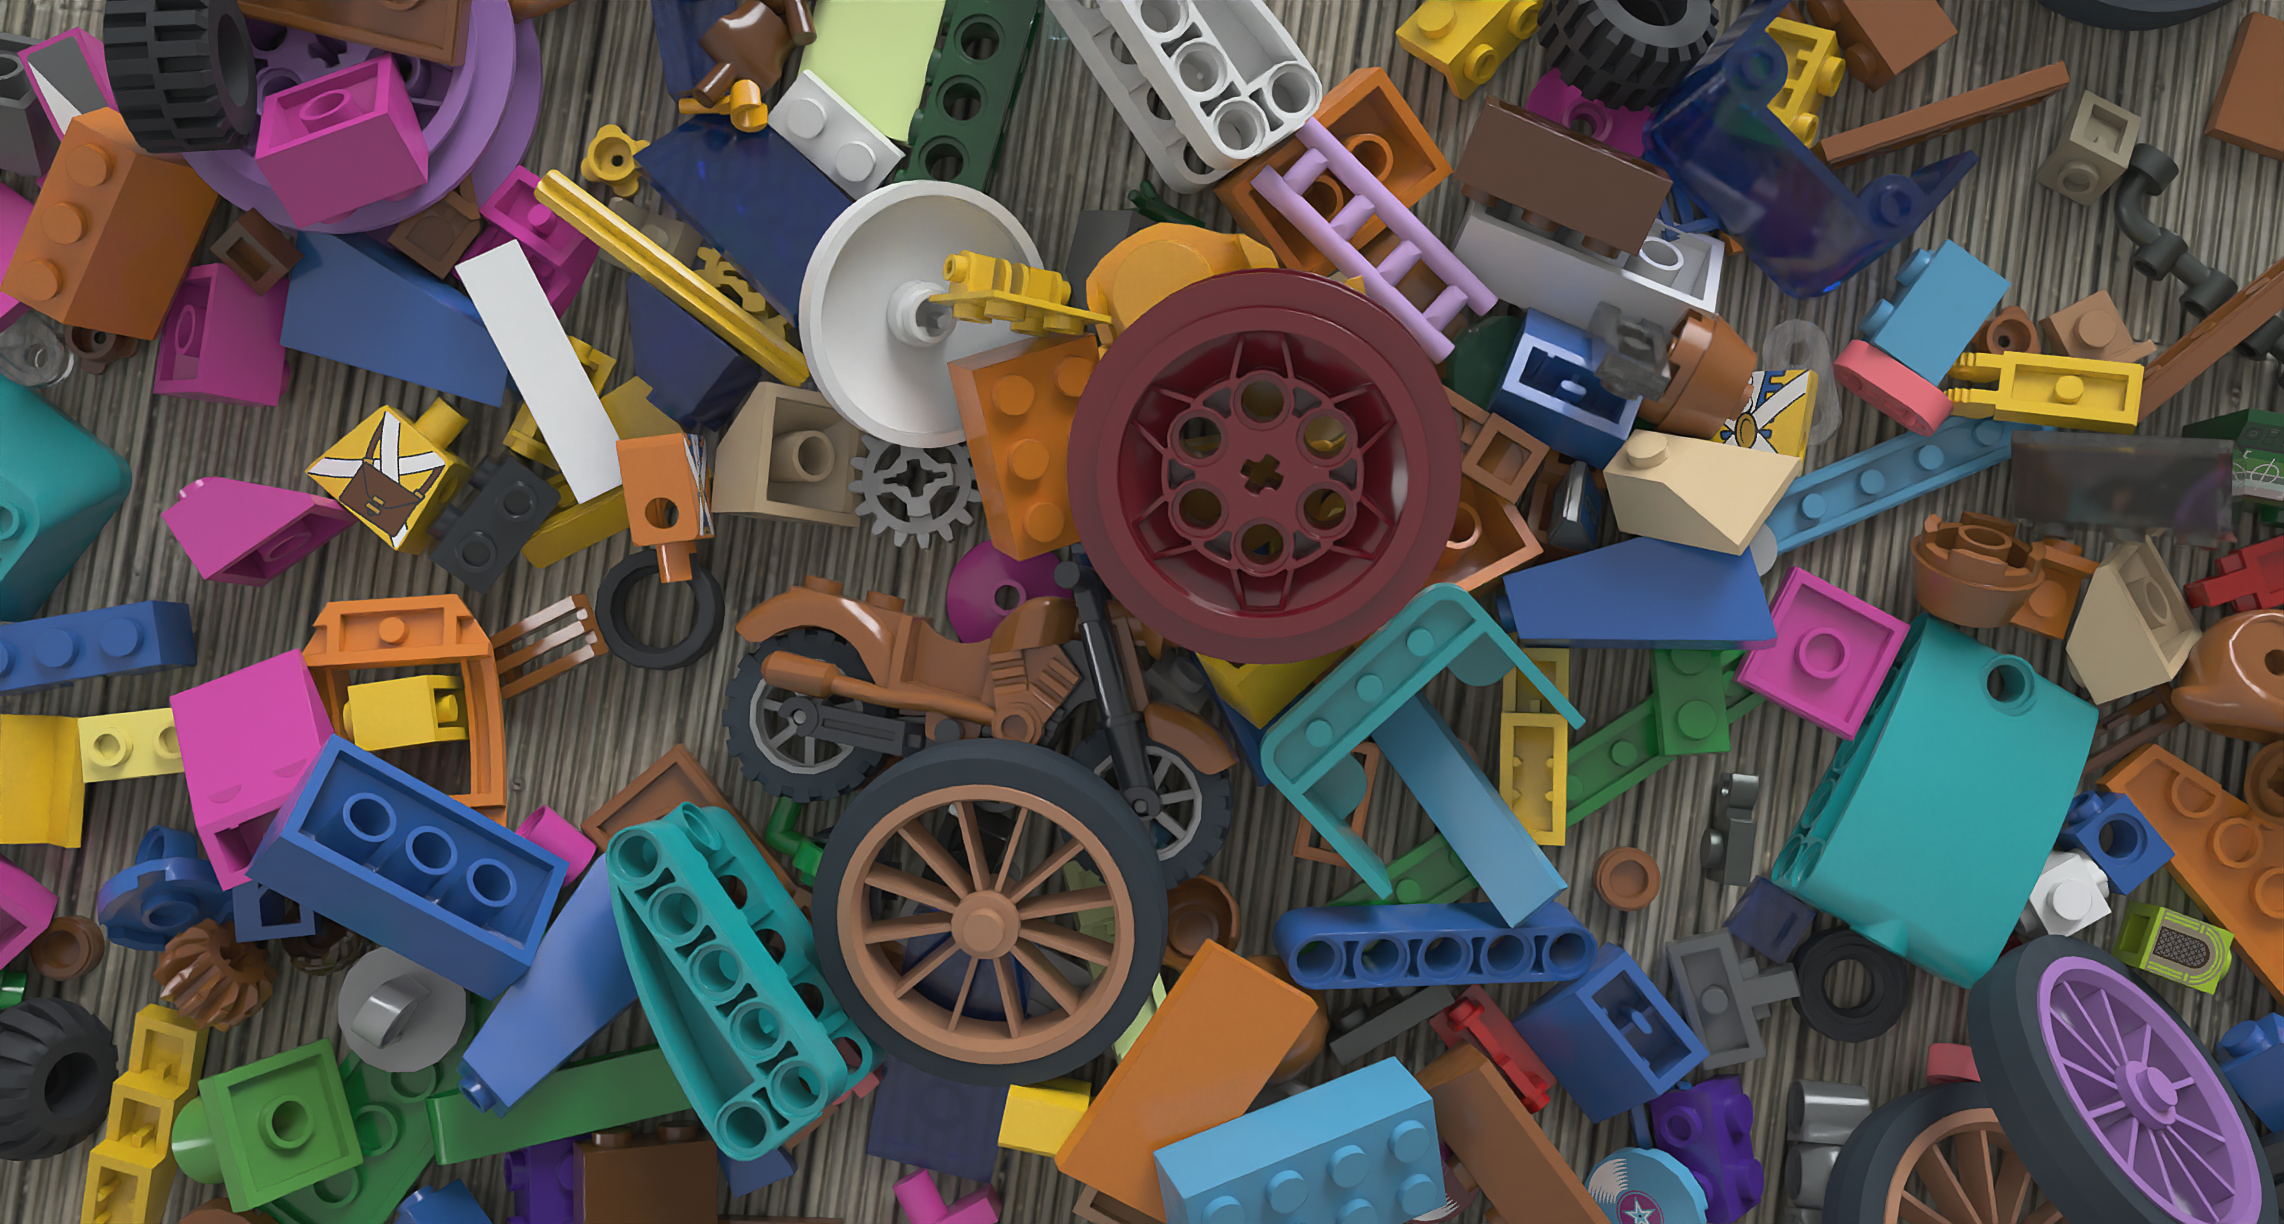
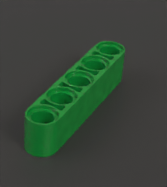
M658 1042L567 1062L502 1119L491 1108L485 1113L478 1111L462 1094L459 1087L425 1098L437 1165L468 1161L693 1108Z

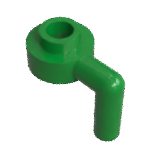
M785 796L780 797L764 832V840L769 847L793 859L792 864L802 871L799 880L813 887L817 868L827 843L813 841V838L794 831V826L804 803L793 802L792 799Z

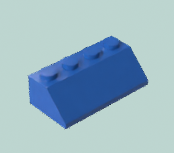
M332 733L271 822L244 875L454 983L493 1001L531 968L570 863Z

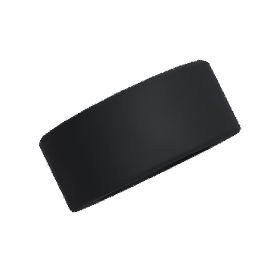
M649 549L630 554L612 567L598 589L595 617L605 643L613 654L637 668L671 671L692 665L711 651L723 630L726 607L720 584L707 567L699 563L700 579L685 581L694 592L698 605L697 620L693 629L681 642L665 648L649 647L637 640L627 628L624 617L625 599L633 585L645 576L660 573L657 550Z

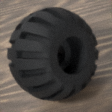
M59 998L22 1000L21 1003L0 1010V1159L27 1161L50 1158L54 1155L62 1154L86 1140L106 1120L107 1117L104 1112L107 1107H110L113 1082L119 1076V1070L116 1068V1062L119 1058L117 1044L111 1046L109 1044L112 1039V1033L95 1013L90 1015L86 1008Z

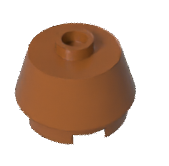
M1688 308L1670 331L1678 339L1673 337L1662 351L1657 362L1653 361L1648 369V385L1636 416L1651 423L1650 430L1652 432L1710 440L1727 419L1735 421L1746 407L1754 390V386L1748 382L1757 362V354L1718 313L1710 319Z
M1963 511L1958 523L1942 522V519L1936 513L1926 518L1921 534L1916 536L1911 542L1915 598L1930 613L1955 624L1976 628H1995L2006 625L2043 583L2045 572L2042 564L2046 555V547L2041 541L2031 542L2029 546L2027 543L2015 538L2014 535L2018 525L1998 517Z

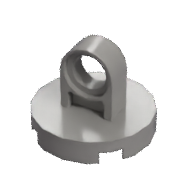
M384 946L366 953L348 971L338 995V1023L348 1046L365 1063L387 1072H416L448 1057L465 1039L474 1018V1003L470 1004V990Z

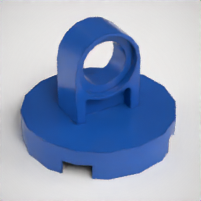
M153 826L147 831L138 847L135 866L122 870L106 881L97 895L99 926L104 924L107 927V938L111 942L133 950L165 951L166 944L179 932L184 933L191 926L201 923L206 918L216 921L219 925L230 920L233 923L235 922L232 888L223 891L211 861L198 859L195 836L191 832L165 826Z

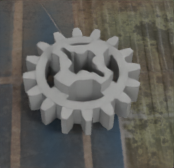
M866 434L861 438L864 445L870 450L867 458L851 457L850 464L860 472H863V477L861 480L849 483L848 491L853 494L865 495L866 501L855 509L857 516L866 518L876 515L878 517L871 530L873 534L880 538L887 534L891 528L894 529V545L902 549L906 547L911 536H917L921 549L926 551L931 550L933 534L940 533L951 544L956 541L951 527L957 521L969 527L975 524V521L966 509L969 504H983L980 492L973 489L974 483L977 480L974 469L970 464L971 457L968 445L962 448L959 446V443L944 446L953 454L958 464L937 463L930 457L929 448H914L900 445L901 455L890 469L879 471L885 457L899 445L882 439L878 441ZM921 466L929 476L938 477V479H934V482L924 485L923 495L919 497L909 487L898 485L903 483L904 480L913 478L914 467ZM959 489L953 505L937 518L935 507L947 492H955ZM880 498H900L907 504L910 522H905L892 516L884 507Z

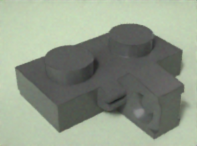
M1729 927L1665 942L1664 948L1688 1026L1710 1053L1707 1058L1700 1062L1701 1069L1706 1071L1767 1057V1050L1757 1020L1772 1016L1769 1003L1800 996V985L1793 963L1758 970L1755 957L1739 961Z

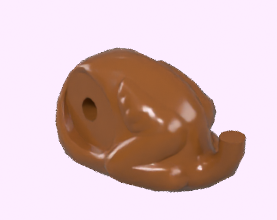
M2261 609L2240 612L2216 621L2204 631L2191 648L2188 658L2182 665L2178 688L2173 689L2171 694L2172 704L2185 721L2207 732L2263 745L2284 741V610Z

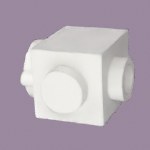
M2074 848L2068 852L2051 850L2014 929L2021 935L2035 939L2054 934L2068 937L2112 912L2105 901V898L2109 896L2106 874L2080 849Z

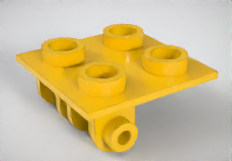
M962 250L958 255L949 254L946 257L943 265V277L945 280L950 281L949 293L930 295L929 302L953 307L952 318L978 324H992V319L1010 321V331L1039 337H1048L1050 331L1069 335H1083L1084 325L1109 324L1112 319L1111 316L1065 306L1070 298L1071 286L1068 281L1062 279L1061 274L1058 272L1031 266L1027 267L1025 264L1018 262L1011 265L1006 259H996L968 250Z

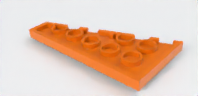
M2145 743L2132 751L2097 780L2095 785L2100 791L2124 793L2129 797L2176 854L2163 866L2214 926L2235 933L2231 947L2284 1009V827L2269 823L2258 817L2249 805L2223 790L2221 784L2155 743Z

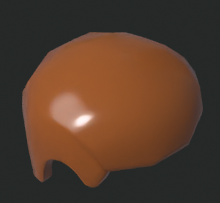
M1199 873L1194 878L1180 883L1179 886L1166 890L1168 934L1162 961L1163 965L1183 973L1207 938L1231 952L1235 951L1241 938L1240 907L1223 883Z

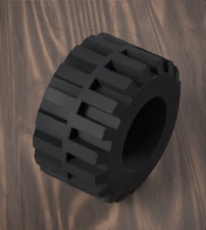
M107 0L103 17V46L108 78L119 112L140 147L145 148L148 153L160 154L242 149L244 145H247L253 130L257 111V79L249 33L237 1Z
M1545 0L1537 17L1536 23L1541 26L1537 32L1539 45L1548 49L1544 55L1550 67L1558 68L1562 73L1559 78L1568 87L1574 85L1582 91L1580 96L1591 102L1598 99L1604 103L1605 108L1618 111L1624 105L1630 112L1643 111L1647 105L1655 108L1673 94L1714 42L1718 32L1715 26L1719 22V12L1711 5L1714 0Z

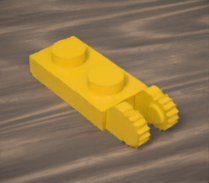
M2004 351L2003 355L1962 352L1946 374L1950 375V378H1956V380H1969L1975 383H1988L1999 380L1997 391L1955 388L1948 389V391L1943 393L1953 404L1951 416H1964L1971 419L1993 416V420L2133 435L2137 426L2144 366H2141V364Z

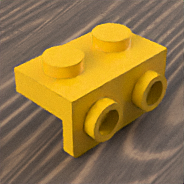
M1426 0L1395 33L1404 50L1445 74L1453 95L1464 101L1481 84L1486 83L1494 75L1498 66L1523 40L1531 37L1539 27L1536 23L1537 17L1543 7L1544 0Z

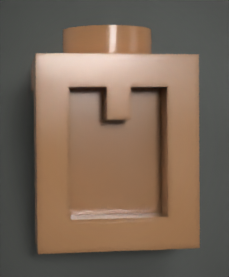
M2106 289L2095 292L2039 321L2056 356L2137 364V360L2157 351L2152 339L2137 344L2133 342Z

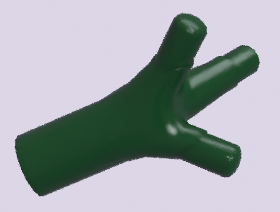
M1144 180L1140 183L1143 194L1136 189L1128 193L1129 201L1135 204L1137 208L1123 210L1135 211L1157 223L1168 222L1205 227V222L1167 204L1157 194L1150 180Z

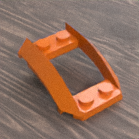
M458 594L327 602L312 625L317 630L303 650L302 655L335 734L355 745V742L346 733L343 720L344 706L349 702L347 686H352L349 670L461 663L469 724L471 794L448 796L507 828L506 743L493 645L463 599Z

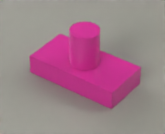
M926 1167L906 1175L892 1186L911 1224H993L999 1220L1003 1206L991 1182L946 1206Z

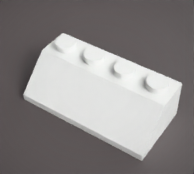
M1471 199L1451 248V252L1499 299L1517 305L1524 312L1529 307L1648 356V362L1652 363L1653 361L1657 362L1662 351L1673 337L1678 339L1670 331L1688 308L1710 319L1714 315L1725 242L1703 233H1685L1664 224L1662 220L1656 217L1638 256H1633L1621 250L1617 260L1581 245L1585 235L1566 226L1560 225L1557 234L1525 222L1521 219L1524 208L1500 199L1496 208ZM1673 222L1674 226L1680 225L1678 223ZM1665 228L1680 233L1681 235L1677 236L1680 239L1667 242L1662 239L1661 230L1665 232Z

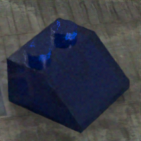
M634 272L627 280L626 288L636 375L653 388L646 399L672 420L681 423L690 431L700 423L716 433L763 374Z

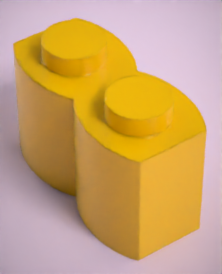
M1058 1076L1047 1081L1023 1086L1010 1084L997 1146L1054 1158L1096 1098L1090 1096L1092 1082Z

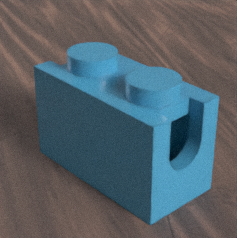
M1949 238L1943 241L1935 252L1931 249L1925 251L1922 248H1918L1908 257L1896 273L1895 279L1901 285L1889 301H1886L1884 298L1880 299L1860 322L1858 330L1864 333L1861 341L1876 347L1937 387L2008 290L2011 283Z

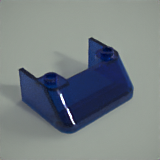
M1754 0L1693 67L1681 84L1649 115L1643 127L1642 142L1650 159L1656 165L1663 167L1671 180L1725 234L1737 242L1744 249L1743 251L1787 295L1799 300H1809L1831 293L1914 233L1980 158L1972 150H1968L1921 167L1910 179L1898 174L1884 175L1870 181L1855 196L1767 107L1786 82L1788 63L1782 48L1770 37L1765 29L1791 0Z

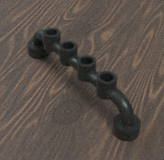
M2138 143L2133 148L2127 170L2121 175L2124 179L2116 191L2114 213L2118 226L2139 247L2130 257V262L2141 274L2155 281H2162L2169 272L2188 287L2179 298L2180 304L2190 314L2204 320L2238 293V286L2228 275L2217 269L2206 267L2190 254L2187 243L2179 235L2166 228L2157 227L2145 216L2142 209L2144 194L2151 196L2161 195L2179 174V169L2176 163L2161 150L2145 143ZM2274 315L2233 349L2242 356L2258 362L2262 361L2269 353L2284 365V321ZM2284 372L2277 378V382L2283 390Z

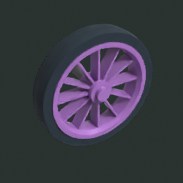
M2045 935L2008 951L1995 962L1994 966L1983 977L1973 984L1967 1007V1024L1974 1062L1986 1096L2000 1126L2020 1160L2044 1194L2070 1224H2279L2276 1189L2266 1155L2246 1110L2233 1087L2209 1051L2180 1015L2157 991L2128 966L2086 941L2071 936L2066 937L2065 935Z

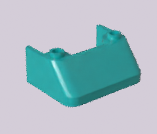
M0 363V558L2 559L0 561V621L17 623L29 621L34 617L125 501L132 487V472L129 464L121 455L2 363Z
M1436 583L1426 587L1416 595L1399 613L1385 623L1266 731L1260 744V760L1263 771L1270 781L1380 898L1384 900L1393 892L1384 862L1344 821V818L1361 803L1367 789L1365 771L1361 763L1350 751L1435 675L1447 666L1462 682L1472 686H1487L1499 681L1517 665L1575 730L1580 728L1586 720L1465 589L1452 583Z

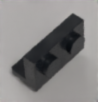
M509 446L505 448L499 457H496L491 452L483 457L466 480V483L473 487L472 491L459 507L448 502L426 530V533L433 537L429 543L428 558L480 594H484L489 590L561 500L560 491L533 472L529 461L516 451L510 449L511 447Z

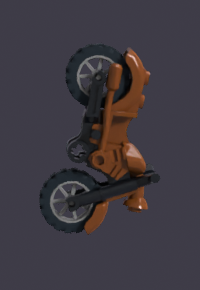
M1070 561L1061 562L1054 570V580L1060 587L1073 591L1076 600L1056 596L1032 598L1019 605L1003 619L993 631L991 638L975 643H960L945 638L932 628V617L903 611L906 600L904 598L867 590L864 601L842 595L844 583L806 574L803 586L791 585L789 592L762 602L748 612L734 626L736 631L745 640L762 643L759 644V649L754 653H748L740 661L737 667L741 670L736 678L729 680L724 696L730 698L728 709H722L723 727H729L731 739L726 740V744L731 756H738L744 765L740 768L742 773L751 782L759 781L765 786L763 789L765 792L778 798L785 796L792 799L793 802L799 803L834 799L860 789L871 777L878 775L887 764L885 760L888 754L901 756L905 759L927 748L957 740L976 738L1007 739L1026 742L1055 751L1072 715L1084 703L1097 699L1102 721L1097 722L1099 728L1076 746L1072 752L1071 759L1087 767L1102 779L1105 778L1108 771L1114 766L1120 790L1113 789L1124 798L1137 814L1150 838L1152 818H1155L1179 838L1168 847L1156 850L1163 870L1166 890H1170L1179 886L1180 883L1197 876L1221 849L1230 831L1235 802L1228 768L1240 762L1231 743L1216 726L1203 716L1178 704L1153 700L1139 646H1146L1149 654L1161 662L1167 646L1178 649L1179 645L1164 638L1143 624L1119 600H1113L1111 591L1107 588L1094 567L1078 565ZM823 627V628L830 629V630L814 629V628ZM777 687L793 691L797 695L784 702L772 699ZM836 695L854 699V702L842 701ZM770 710L777 711L781 718H788L790 723L777 736L774 735L770 723ZM796 735L805 737V761L789 755L782 747ZM819 739L835 742L843 749L834 758L818 763ZM1156 756L1163 757L1159 765ZM1172 763L1185 774L1191 788L1171 792L1169 787L1163 782ZM1194 799L1193 816L1187 829L1163 810L1170 806L1171 803ZM974 801L979 807L990 812H1005L1016 807L1008 803ZM1060 829L1064 843L1073 838L1066 830ZM1083 848L1076 854L1077 857L1074 859L1084 870L1088 871L1090 869L1100 877L1099 881L1106 884L1095 861Z

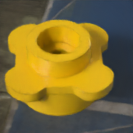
M614 124L605 125L599 129L597 136L590 143L587 157L581 163V172L589 182L601 181L613 187L614 193L617 196L630 198L639 191L638 179L644 168L655 161V150L646 140H632L623 133L619 126ZM616 156H622L624 159L623 164L619 167L613 165V159Z

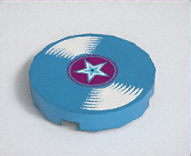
M1636 1146L1621 1148L1594 1165L1583 1185L1612 1224L1707 1223L1704 1211L1708 1209V1204L1704 1191L1687 1167L1667 1152L1661 1150L1634 1148Z

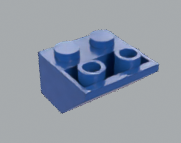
M1529 307L1524 315L1486 412L1489 414L1496 413L1551 449L1603 470L1628 438L1648 385V356Z
M1609 941L1597 950L1595 963L1587 973L1577 979L1559 981L1511 1021V1024L1594 1125L1659 1097L1710 1055L1708 1050L1627 951Z

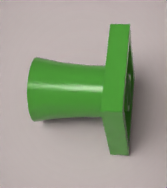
M329 1037L197 1081L201 1095L192 1099L183 1107L176 1118L172 1130V1150L181 1170L187 1176L200 1183L220 1184L225 1182L233 1213L253 1209L364 1163Z

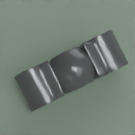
M1796 1078L1792 1081L1787 1096L1786 1115L1789 1129L1787 1140L1799 1142L1790 1150L1785 1169L1787 1193L1796 1207L1785 1206L1786 1218L1784 1224H1821L1825 1192L1832 1168L1851 1133L1870 1115V1103L1868 1093L1865 1087L1861 1085Z

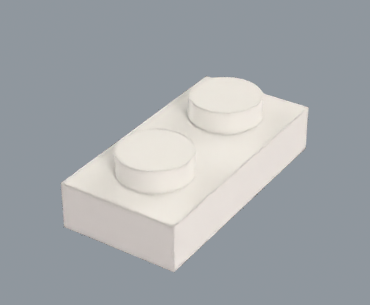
M810 70L803 71L768 115V124L856 201L879 189L906 156Z

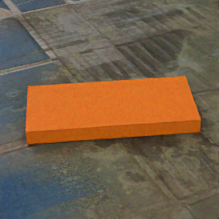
M1207 938L1055 1155L1054 1160L1058 1170L1166 1224L1167 1220L1153 1151L1243 1116L1319 1007L1307 994Z

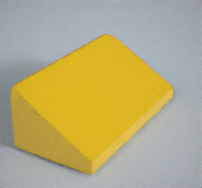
M563 473L546 480L560 491L561 500L520 551L535 568L541 569L629 528L630 524L623 484L579 504Z

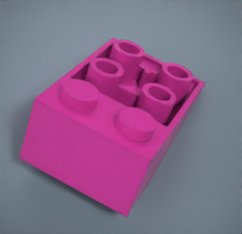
M300 648L169 697L196 828L223 891L252 880L244 874L271 822L325 741L332 733L335 734Z

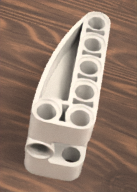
M1045 0L1164 182L1172 190L1181 194L1199 192L1255 155L1258 157L1302 127L1305 121L1319 108L1322 100V85L1318 75L1289 33L1262 0H1096L1100 6L1097 9H1089L1082 6L1077 0ZM1111 39H1122L1136 60L1134 65L1124 64L1113 56L1110 48ZM1148 93H1157L1171 114L1170 120H1162L1151 113L1147 105ZM1185 146H1192L1197 155L1206 164L1204 175L1196 174L1186 166L1183 159Z

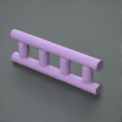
M1311 116L1295 133V136L1308 148L1301 158L1283 177L1267 164L1250 184L1347 278L1362 275L1365 294L1396 317L1419 342L1426 355L1436 364H1439L1455 347L1441 333L1449 322L1466 304L1479 317H1482L1496 304L1499 298L1328 130ZM1326 168L1355 194L1330 223L1301 197ZM1373 214L1402 240L1376 269L1348 242ZM1420 259L1448 285L1423 314L1395 288Z

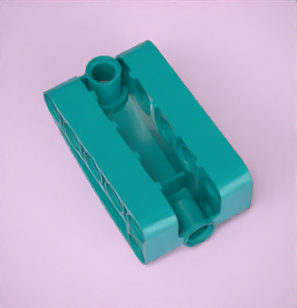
M1924 611L1909 624L1911 627L1853 741L1843 740L1780 851L1773 865L1770 881L1775 886L1819 911L1851 925L1849 928L1859 935L1906 959L1937 978L1964 989H1972L1973 984L1994 966L2040 877L2076 792L2089 754L2099 711L2097 707L2036 674L2032 666L2023 658L2014 655H2003ZM1994 668L1998 669L2004 678V688L1997 699H1994L1987 689V678Z
M684 801L661 820H652L626 827L618 831L611 838L605 854L612 907L625 959L642 1007L662 1052L689 1102L718 1147L728 1157L738 1161H752L764 1155L770 1149L774 1151L820 1117L825 1108L879 1068L886 1060L888 1052L877 1045L854 1023L833 994L823 974L816 953L811 924L735 817L726 809L718 806L698 808L694 804ZM732 876L738 877L746 886L747 900L744 906L738 904L729 892V883ZM768 929L777 931L782 936L786 950L783 959L774 956L769 951L766 944ZM805 983L813 984L821 991L824 998L822 1011L814 1010L806 1003L803 994ZM840 1037L853 1039L859 1045L863 1059L861 1066H853L843 1060L838 1052ZM799 1077L808 1083L811 1093L802 1087Z

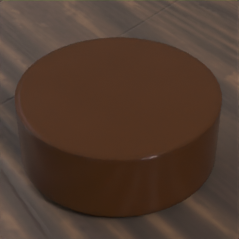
M66 915L51 919L49 926L30 944V955L35 968L43 976L56 981H67L91 973L100 964L105 951V940L102 931L94 921L82 915Z

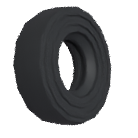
M1840 925L1816 932L1799 946L1791 961L1800 985V996L1791 998L1794 1009L1808 1027L1832 1040L1859 1043L1880 1037L1897 1023L1907 1005L1909 979L1902 958L1851 930L1849 926ZM1851 959L1862 963L1869 972L1871 979L1870 992L1866 999L1858 1006L1848 1009L1839 1008L1827 997L1824 987L1825 977L1829 969L1837 962Z

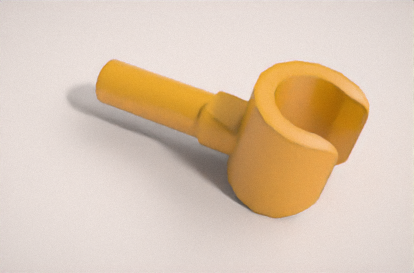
M750 80L736 82L731 87L730 95H724L711 109L702 106L695 98H681L679 100V111L682 115L730 114L732 124L744 132L760 131L768 123L767 105L761 102L759 87Z

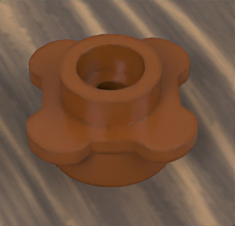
M2018 306L2005 307L2001 310L1999 316L1988 321L1985 320L1969 342L1976 346L1978 353L2003 355L2004 351L2040 354V345L2037 343V331L2033 323L2027 318L2025 311ZM2000 336L2005 337L2008 341V345L2005 348L2000 347L1998 344Z

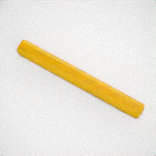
M550 170L538 183L534 196L539 202L784 384L801 388L810 377L811 373L803 353L559 171Z

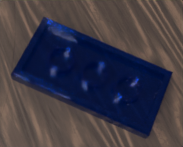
M698 114L634 154L632 157L636 171L795 329L799 327V301L802 283L813 252L832 223L853 203L768 123L760 131L744 132L732 124L730 114Z
M918 905L913 915L942 910ZM952 931L908 938L901 977L952 936ZM1031 941L1041 951L1042 944ZM960 948L912 988L928 1000L954 1012L972 956ZM1008 951L1024 1019L1026 1020L1035 977ZM980 959L961 1015L987 1021L1008 1022L993 959ZM888 1053L883 1063L881 1075L884 1079L878 1088L866 1154L990 1184L1000 1147L997 1146L1010 1087H984L952 1082L913 1068Z

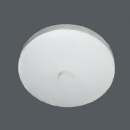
M931 180L904 181L885 186L860 198L848 207L828 228L813 252L806 269L799 301V329L803 353L809 371L825 399L849 423L870 435L894 444L914 448H937L966 441L947 362L1034 337L1010 331V321L992 319V324H978L952 318L953 307L929 302L930 295L949 293L950 281L945 280L943 277V265L949 254L958 255L962 250L972 251L973 253L996 259H1006L1011 265L1018 262L1025 264L1027 267L1031 266L1044 270L1034 243L1019 221L1005 207L982 192L964 185Z

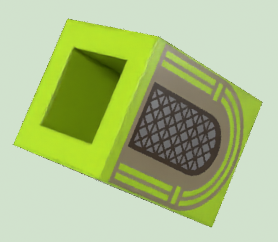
M2129 900L2111 955L2130 968L2182 987L2214 995L2218 982L2226 976L2230 968L2232 959L2230 946L2235 933L2161 906Z

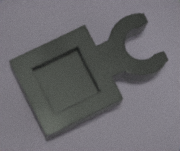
M1721 772L1718 786L1719 813L1718 816H1713L1712 829L1704 831L1700 845V862L1702 867H1707L1706 879L1725 885L1750 887L1757 824L1756 822H1751L1752 810L1754 809L1758 794V777Z

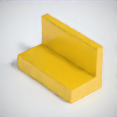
M0 713V844L48 843L65 848L81 847L85 795L78 718L81 717Z

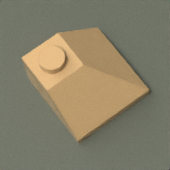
M759 382L717 447L711 512L761 520L860 528V517L857 516L855 509L862 503L863 495L853 494L848 491V484L855 480H861L863 472L850 464L851 457L866 458L867 447L861 438L865 434L868 435V433L849 423L830 405L820 392L771 382Z
M1635 429L1603 470L1619 531L1741 556L1802 469V464L1799 457Z
M2143 524L2131 528L2096 568L2065 648L2068 653L2067 663L2072 677L2079 686L2087 687L2096 705L2171 681L2188 658L2193 645L2203 634Z

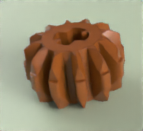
M206 918L201 923L191 926L184 933L179 932L165 946L166 950L158 957L160 966L153 974L156 981L165 987L160 998L173 1002L177 1006L178 1018L188 1015L194 1019L197 1028L201 1031L214 1026L224 1033L232 1027L239 1026L248 1017L252 1018L266 1005V1000L273 994L271 984L278 976L274 968L265 963L270 952L258 949L253 941L236 943L235 924L231 920L219 925L210 918Z

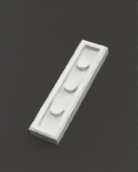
M517 239L456 265L455 269L578 503L581 504L621 485L622 478L615 442L620 440Z

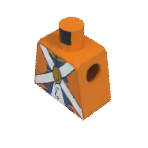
M675 433L615 441L634 546L656 545L661 583L700 579L695 540L715 537L713 512H711L712 497L705 436ZM671 501L676 505L679 513L678 520L674 526L667 522L665 516L666 507Z

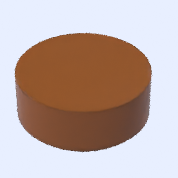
M1617 846L1605 851L1598 858L1593 868L1592 882L1595 892L1604 903L1615 909L1631 912L1645 908L1655 899L1660 889L1661 876L1656 862L1646 852L1630 846Z

